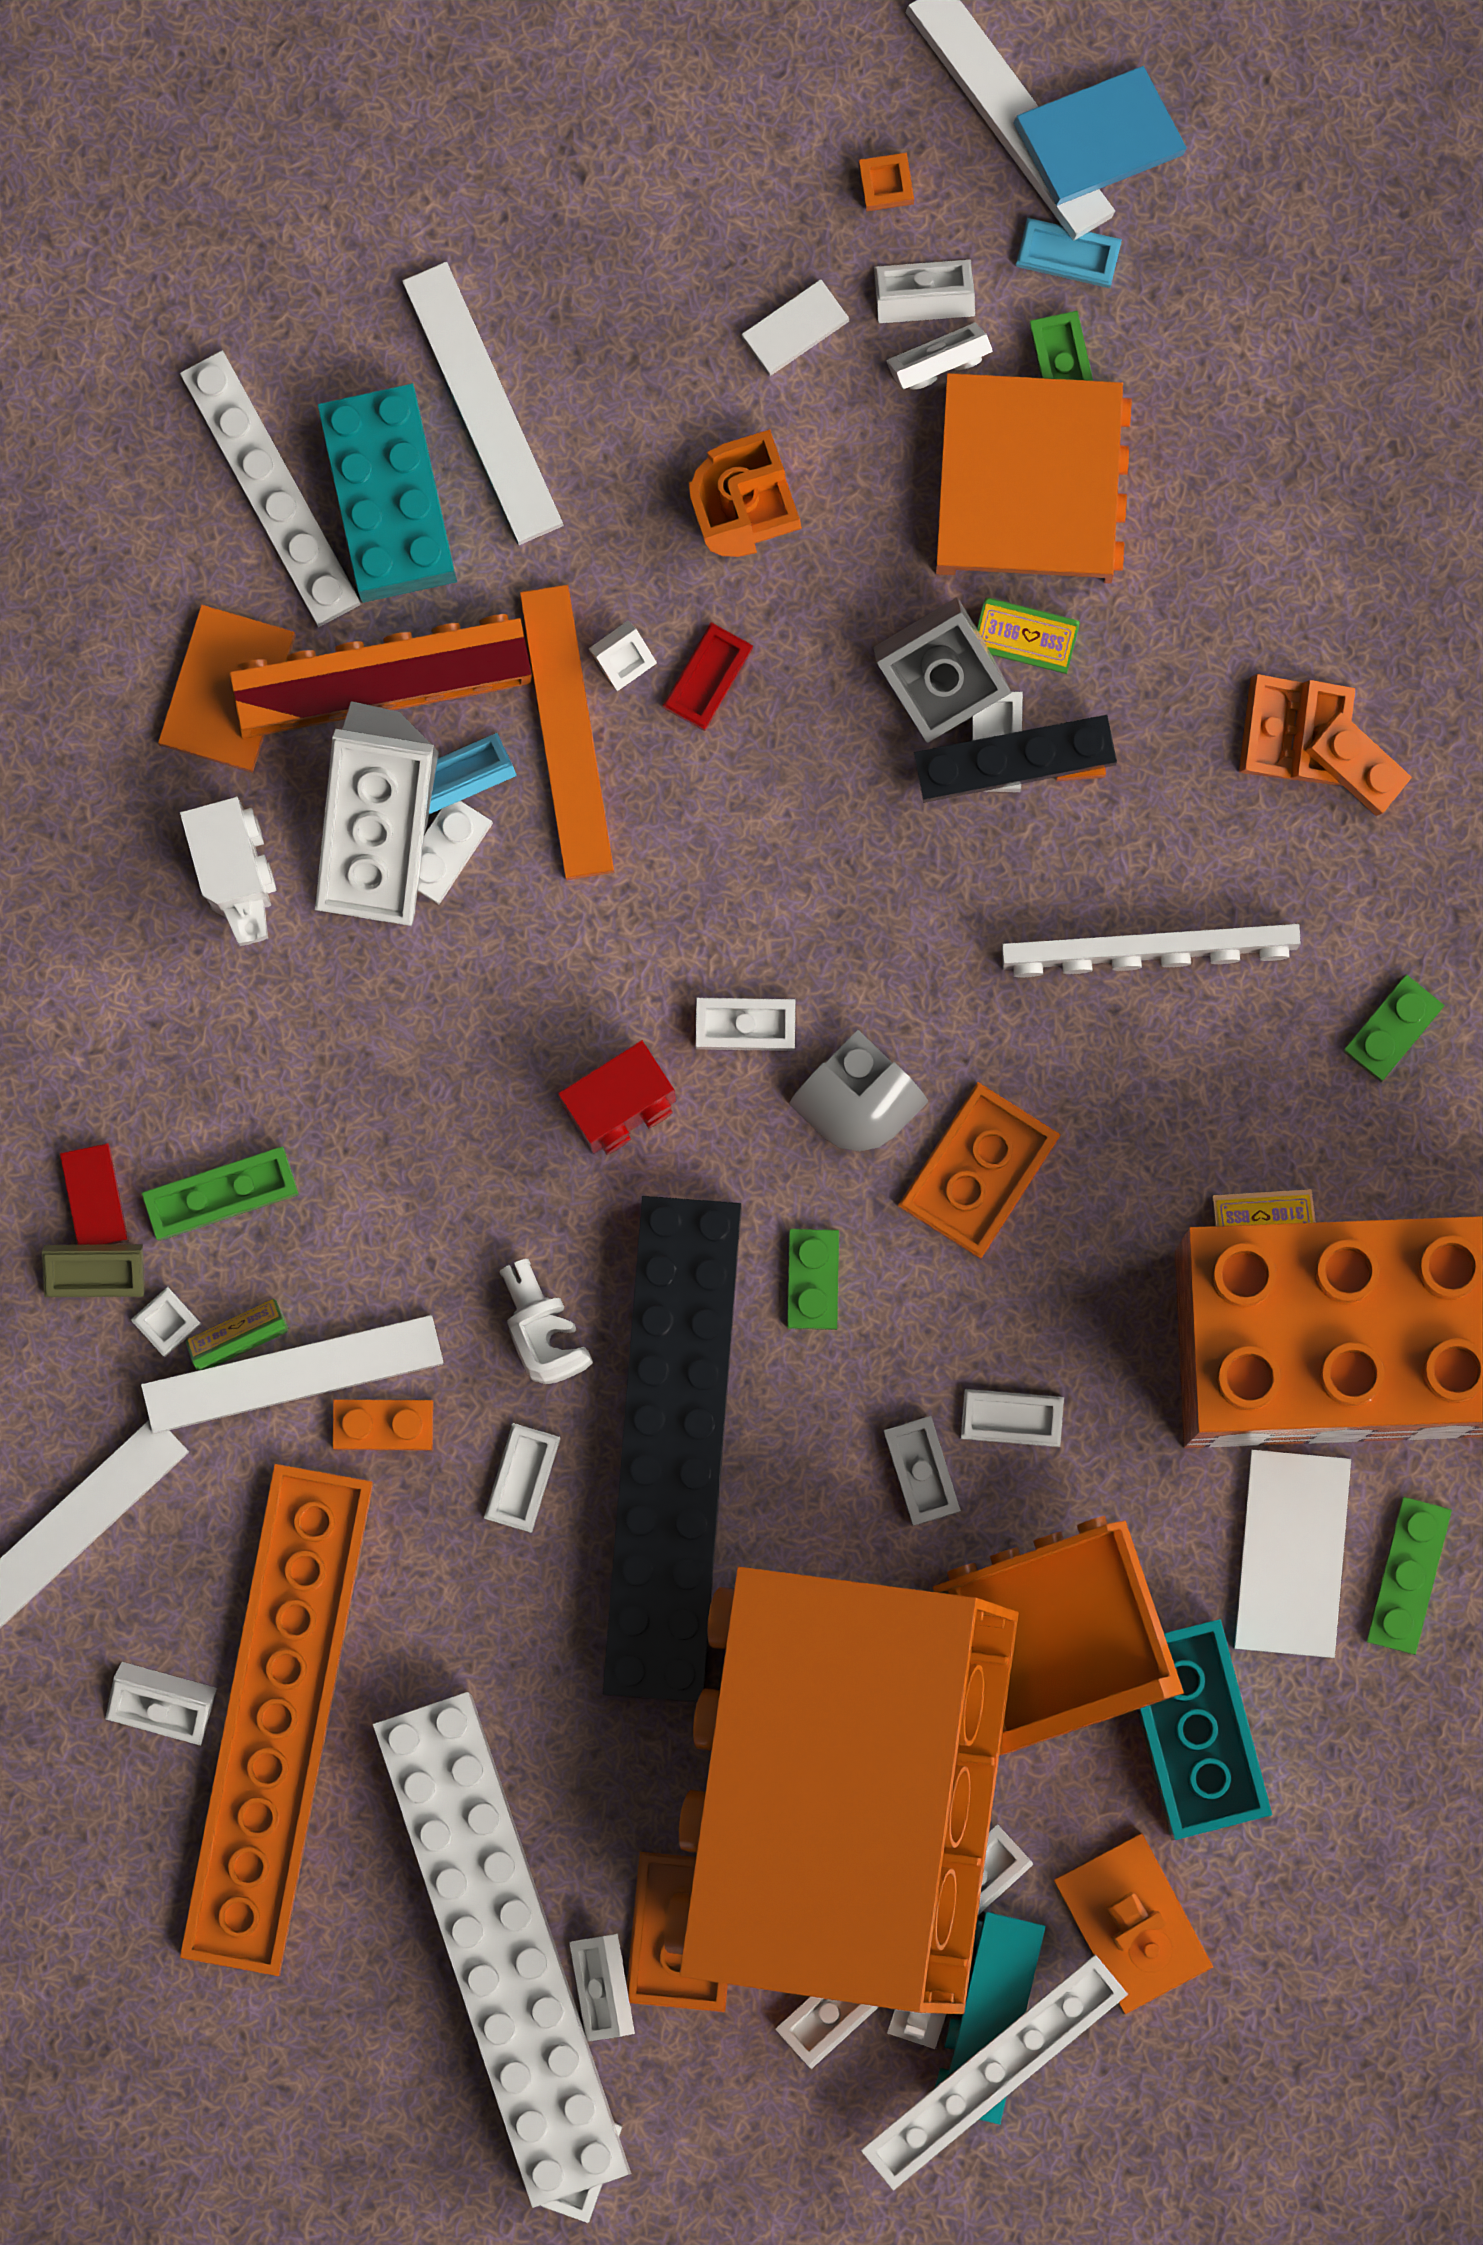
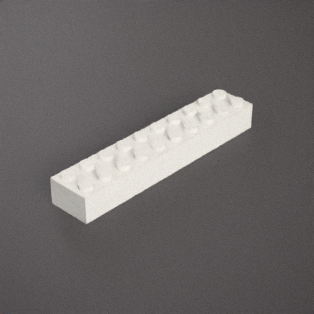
M465 1692L373 1724L532 2208L630 2175L631 2171L472 1695L469 1692Z

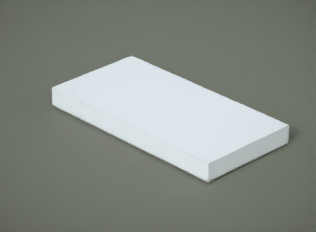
M335 729L332 739L315 910L412 926L416 907L434 745Z
M1251 1450L1234 1649L1335 1658L1351 1459Z

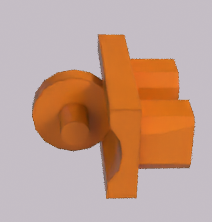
M1132 1892L1106 1907L1120 1931L1111 1936L1119 1950L1125 1951L1129 1949L1130 1959L1138 1969L1144 1972L1155 1973L1163 1970L1170 1963L1173 1956V1946L1170 1938L1159 1930L1167 1925L1159 1911H1152L1148 1914L1137 1895Z

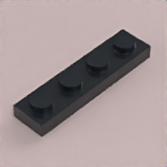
M1108 715L914 752L923 803L1116 766L1117 764Z

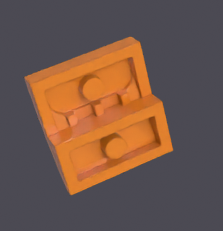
M1260 674L1251 676L1239 773L1341 785L1305 750L1333 715L1342 712L1352 721L1356 688L1314 680L1302 683ZM1296 711H1297L1296 724H1295V726H1294V723H1295V714H1296ZM1293 735H1294L1293 748H1292V750H1291V747H1292V739H1293Z

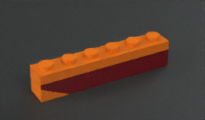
M498 614L480 619V626L461 629L459 623H449L431 629V635L413 638L411 632H401L384 637V643L364 647V642L353 641L336 646L335 653L316 656L314 650H305L289 654L286 657L287 662L268 665L266 659L243 662L238 665L239 671L230 672L231 687L241 737L245 739L345 720L351 701L389 710H399L530 684L532 673L521 619L509 620L507 614Z

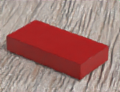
M711 622L662 707L697 728L706 731L753 650V645Z
M107 1143L60 1153L78 1245H107L129 1241L110 1144Z

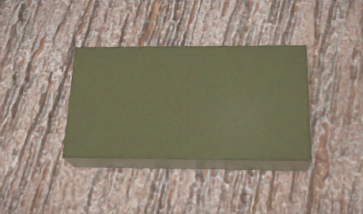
M143 1244L43 1246L44 1297L144 1296Z

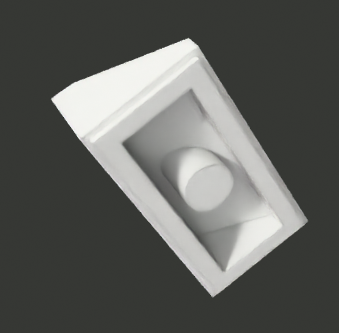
M971 260L874 267L878 323L975 316V293Z
M121 1662L113 1679L105 1719L201 1746L217 1688Z

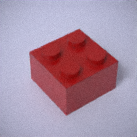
M643 1040L558 1093L563 1108L592 1153L595 1154L603 1149L606 1155L617 1151L630 1142L629 1131L643 1122L649 1129L673 1114L671 1105L676 1102L673 1086Z

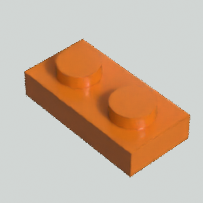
M1342 712L1333 715L1305 750L1375 816L1386 811L1412 778Z
M333 1399V1450L433 1451L434 1401Z

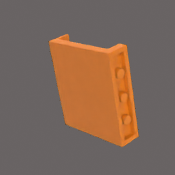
M947 373L936 574L956 575V570L1095 577L1104 578V583H1112L1114 571H1123L1124 541H1115L1116 523H1125L1127 494L1118 493L1119 475H1128L1129 446L1120 445L1121 427H1130L1132 398H1123V382Z
M1101 1516L1077 1525L1079 1534L1064 1539L1062 1531L1038 1538L1033 1540L1036 1550L1021 1555L1019 1548L1015 1547L990 1556L991 1566L977 1570L976 1564L970 1563L947 1571L949 1581L933 1586L934 1592L948 1591V1594L976 1597L1019 1612L999 1756L1184 1693L1126 1520L1108 1524L1106 1517Z

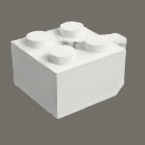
M238 797L180 812L201 893L209 902L211 910L228 919L240 946L268 939L265 907L271 906L268 893L275 892L277 889L270 864L267 863L265 855H257L256 846L263 845L264 841L257 816L254 815L253 809H244Z

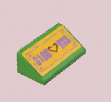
M985 598L977 630L993 656L1067 674L1080 621L992 598Z
M272 1299L186 1340V1344L195 1368L197 1370H204L216 1367L287 1333L289 1327L277 1301Z

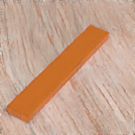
M569 585L520 592L566 880L615 873Z

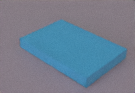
M1144 66L1017 115L1013 122L1056 206L1181 157L1187 149Z

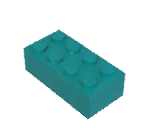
M414 384L318 404L357 589L362 603L457 583Z
M1221 1619L1164 1633L1184 1693L1137 1709L1171 1840H1179L1272 1816V1810Z

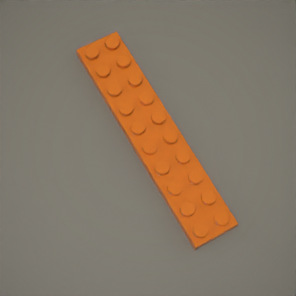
M279 1464L274 1465L180 1958L274 1976H280L374 1485L372 1481Z

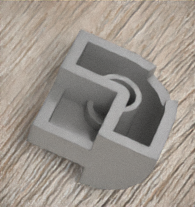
M857 1030L826 1063L823 1062L792 1097L789 1105L829 1142L840 1149L860 1152L879 1148L894 1138L928 1103V1099L914 1081L895 1062L892 1063L872 1042Z

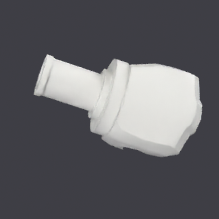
M529 1259L514 1262L522 1280L521 1283L515 1269L511 1268L510 1265L501 1269L500 1275L504 1278L517 1308L514 1315L507 1320L509 1332L530 1379L543 1384H552L586 1370L593 1363V1360L585 1347L569 1350L551 1347L550 1338L554 1333H572L576 1331V1327L573 1322L556 1316L564 1310L561 1298H544L530 1266Z

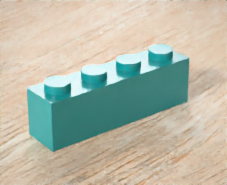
M986 1911L983 1921L977 1920L973 1946L976 1954L972 1971L970 1970L965 2012L961 2015L960 2020L954 2018L950 2020L944 2048L953 2050L949 2070L939 2068L935 2087L1026 2012L1045 1925ZM1007 2096L979 2120L1000 2125Z

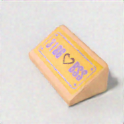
M1311 1189L1212 1196L1214 1226L1316 1223Z

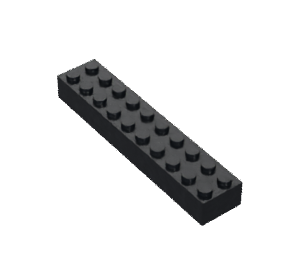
M642 1196L603 1682L604 1696L697 1703L701 1692L705 1689L708 1654V1616L713 1590L742 1214L741 1203Z

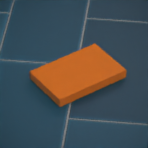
M201 604L158 741L159 746L253 773L265 735L242 739L231 687L230 672L239 671V664L251 660L266 659L268 665L287 662L286 657L291 652L296 633Z
M977 1082L898 1204V1207L981 1260L1061 1134Z
M1143 1833L1054 1879L1092 1954L1101 1960L1128 1993L1119 2002L1124 2014L1137 2009L1213 1968L1207 1953ZM1130 1892L1137 1895L1148 1914L1152 1911H1159L1167 1924L1159 1930L1170 1938L1173 1946V1956L1170 1963L1163 1970L1155 1973L1144 1972L1138 1969L1130 1959L1129 1949L1125 1951L1119 1950L1111 1936L1120 1931L1106 1907Z
M640 1852L627 1979L629 2003L725 2012L728 1984L680 1977L683 1955L668 1953L664 1944L665 1919L670 1900L675 1892H692L696 1857Z

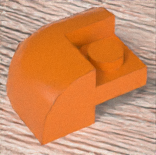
M770 429L724 443L708 451V457L696 469L692 482H689L691 503L705 544L713 553L730 557L757 553L755 543L802 529L800 518L786 480L784 467Z

